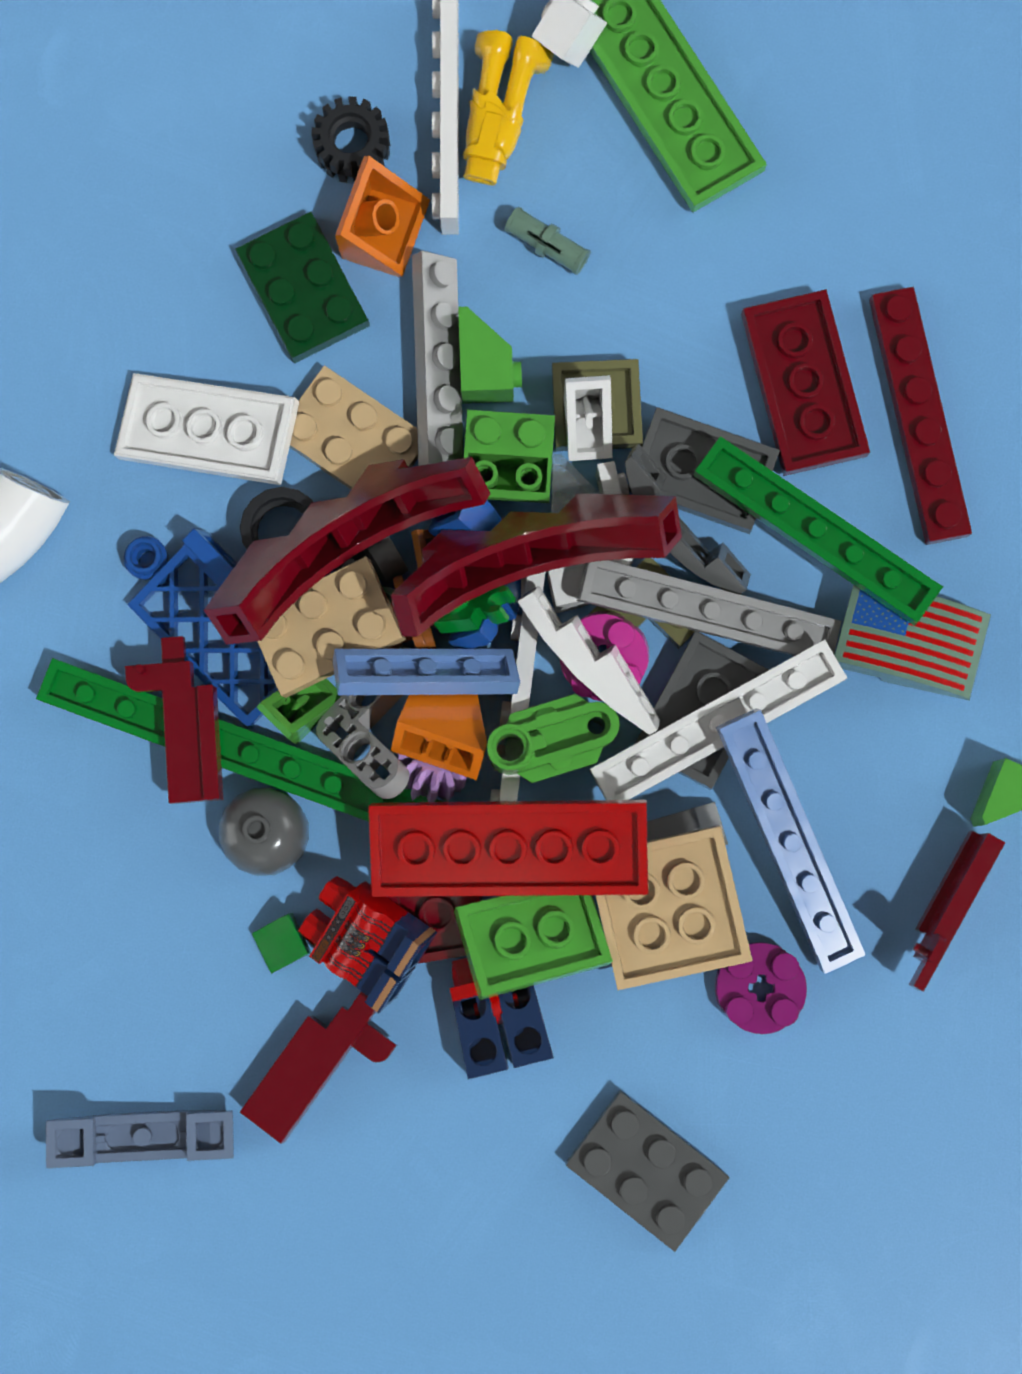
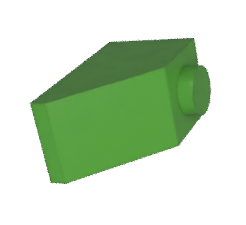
M467 306L458 307L462 404L514 402V388L522 387L521 361L512 360V346Z

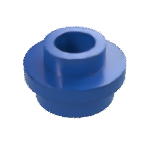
M149 536L134 539L128 544L124 552L126 569L131 575L141 580H151L168 562V553L165 546L159 540ZM146 552L153 553V562L148 566H142L140 564L141 556Z

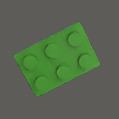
M592 895L499 896L456 907L454 910L479 1000L600 968L613 962Z

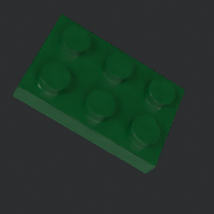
M311 211L235 248L294 364L370 326L365 312Z

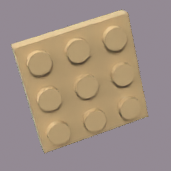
M721 825L647 841L648 895H596L605 938L613 961L611 964L617 990L752 962Z

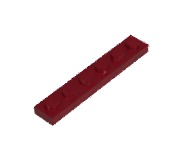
M914 286L872 294L869 304L925 544L930 545L969 537L972 534V529Z

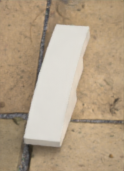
M540 586L525 593L517 601L543 640L583 684L610 708L650 735L658 730L661 720L616 645L600 653L578 615L561 623Z

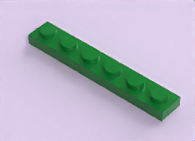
M721 436L695 470L694 476L914 626L943 588L942 585Z

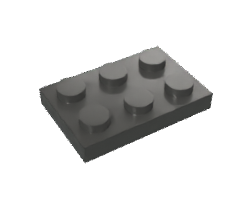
M656 407L642 448L667 476L659 494L661 496H676L677 508L679 510L750 534L756 518L694 476L695 470L720 436L771 471H773L780 450Z
M695 631L654 707L661 720L658 730L654 733L769 670ZM642 730L635 744L652 734L649 735ZM723 747L678 773L711 790L729 757Z
M619 1090L565 1162L569 1169L674 1252L730 1178L728 1174L621 1090Z

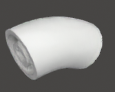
M0 468V583L22 567L41 548L58 525L70 503L65 497L55 491L3 468Z

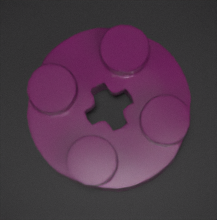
M749 943L752 962L718 969L715 978L716 1000L727 1018L741 1029L755 1034L775 1033L786 1026L792 1025L797 1020L806 1000V978L797 959L782 948L768 943ZM757 975H765L766 983L773 986L772 993H767L763 1001H757V995L749 992L748 989L749 983L757 982Z

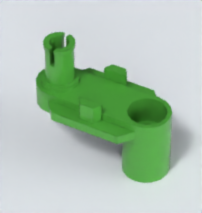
M576 694L510 714L507 723L496 728L489 736L487 743L488 758L493 768L499 773L505 775L518 774L530 783L597 763L603 747L611 744L617 736L620 727L619 717L616 711L606 703H589ZM591 721L601 725L603 732L600 734L591 733L588 729V724ZM508 737L518 739L524 748L520 758L515 761L503 760L497 753V747L501 740Z

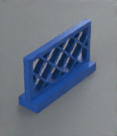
M194 528L182 540L184 543L182 548L127 605L160 639L178 637V623L199 622V648H186V661L193 663L194 674L205 685H214L217 688V698L246 728H251L263 714L257 709V706L248 713L238 703V684H260V702L278 691V688L275 686L268 694V684H275L274 679H268V665L260 648H238V643L230 644V648H208V622H211V620L204 611L208 604V592L218 591L237 562L208 532ZM190 557L199 567V586H178V568ZM208 577L217 586H208ZM169 579V586H162ZM155 592H169V617H154L144 606ZM178 592H199V617H178ZM161 623H169V631ZM190 653H199V662ZM208 653H230V679H215L208 672ZM238 653H260V679H238ZM221 684H230V694Z

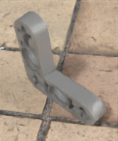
M403 644L400 649H410V647ZM342 695L318 721L316 735L378 797L382 799L396 797L407 786L409 771L369 730L403 695H377L376 699L367 706H362V701L366 695ZM340 727L349 733L344 740L335 733ZM370 744L368 754L363 759L354 761L356 751L363 745ZM380 765L390 773L385 780L375 772Z

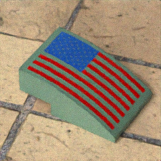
M853 585L835 657L844 670L880 677L883 682L970 701L991 614L936 596L921 619L914 626Z

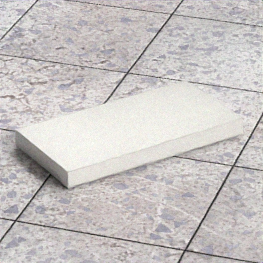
M133 373L114 456L119 460L281 485L299 401L295 397Z

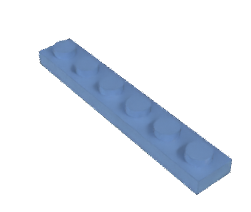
M756 708L717 726V732L820 970L827 974L865 956L860 940L762 711Z

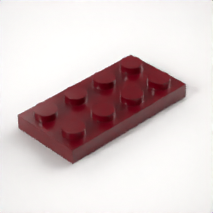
M827 289L743 308L741 317L776 449L780 450L778 458L783 476L867 457L870 454V449Z

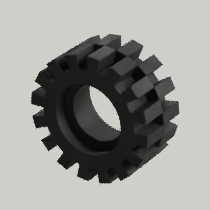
M349 96L348 105H343L342 98L334 100L336 105L334 109L327 103L322 108L324 116L316 115L314 119L316 128L312 127L311 133L313 146L321 168L325 167L327 174L332 178L335 174H338L339 181L347 183L348 176L353 177L355 182L364 156H371L385 167L384 159H389V146H391L387 122L385 118H382L379 108L376 106L372 110L370 101L363 99L362 104L358 105L357 98ZM358 128L366 133L368 140L362 150L354 153H345L335 145L337 135L345 129Z

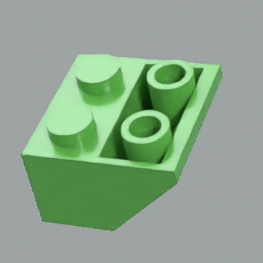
M467 410L464 458H473L491 493L488 500L549 503L555 415Z

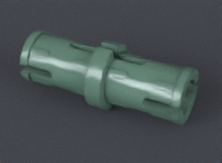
M517 207L512 212L505 225L506 232H510L534 247L535 254L542 258L547 255L571 270L575 275L580 273L590 256V250L581 247L560 234L559 227L554 224L547 226L523 211L520 207Z

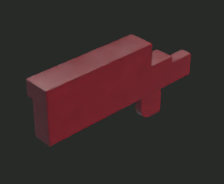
M185 637L161 638L162 663L125 666V676L128 687L136 692L162 691L169 804H185L224 800L217 688L214 685L195 687L193 663L186 661Z
M974 831L968 832L915 930L925 936L920 944L916 943L913 947L915 951L913 957L921 961L909 983L911 987L922 992L926 989L1006 842L990 833L978 834Z
M360 992L349 1009L341 1007L328 1027L315 1016H307L243 1106L240 1113L282 1144L288 1139L352 1047L372 1062L378 1063L387 1060L397 1047V1044L368 1024L376 1012L365 1003L368 996Z

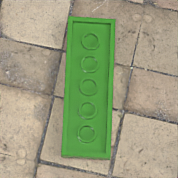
M592 0L599 6L595 14L606 21L607 24L589 52L692 213L763 173L767 163L662 1Z

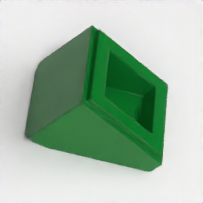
M288 913L252 933L271 974L311 954V949L305 937L298 932L300 927L293 913Z

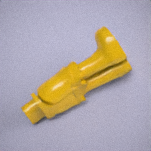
M487 30L477 35L475 53L482 60V70L478 91L475 88L472 89V100L469 101L470 114L466 128V148L463 153V158L467 161L463 177L469 181L490 186L496 185L499 170L506 168V160L512 155L523 125L522 112L530 81L534 74H544L549 70L554 55L553 52L533 38L527 36L517 37L504 102L502 103L497 96L505 63L509 60L512 52L513 39L509 33L499 30Z

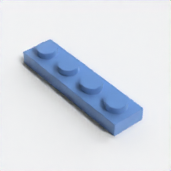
M334 649L332 661L338 695L517 694L520 686L513 649Z

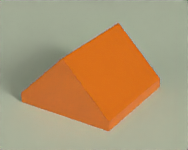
M364 156L335 234L341 259L396 277H403L430 199L371 156Z

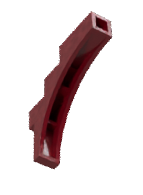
M472 457L415 467H408L404 459L368 465L347 497L312 502L288 536L253 541L204 608V611L226 645L262 641L277 620L307 590L357 553L392 534L422 521L452 511L484 505L491 493Z
M577 493L559 513L510 511L491 531L443 529L422 549L423 564L391 594L393 612L397 616L401 636L418 637L438 619L465 602L492 589L528 576L595 561L627 558H665L682 538L676 496Z

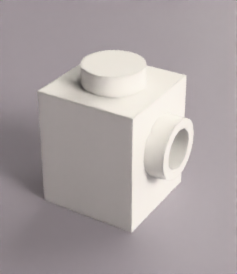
M550 0L542 11V19L533 32L532 37L563 61L579 68L607 22L595 14L599 6L592 0Z

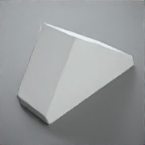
M610 375L566 378L563 398L569 461L612 458Z

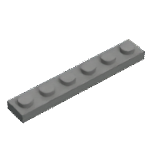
M420 251L412 256L419 466L464 458L457 259L426 251Z
M609 560L585 563L576 600L792 656L798 655L823 640H826L834 654L842 622Z

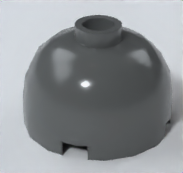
M253 788L237 795L224 809L219 822V842L226 858L239 870L254 876L276 875L290 868L302 857L309 840V824L301 806L289 794L273 788Z

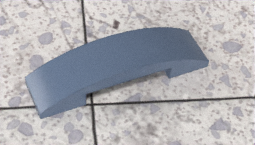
M232 1110L134 1112L60 1118L46 1121V1168L94 1166L96 1163L187 1158V1161L234 1158Z

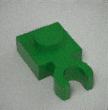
M502 585L465 602L433 624L441 634L479 630L482 619H489L494 624H502L509 620V615L501 605L514 603L516 597L507 586Z

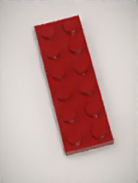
M647 800L371 803L369 805L372 897L648 895Z

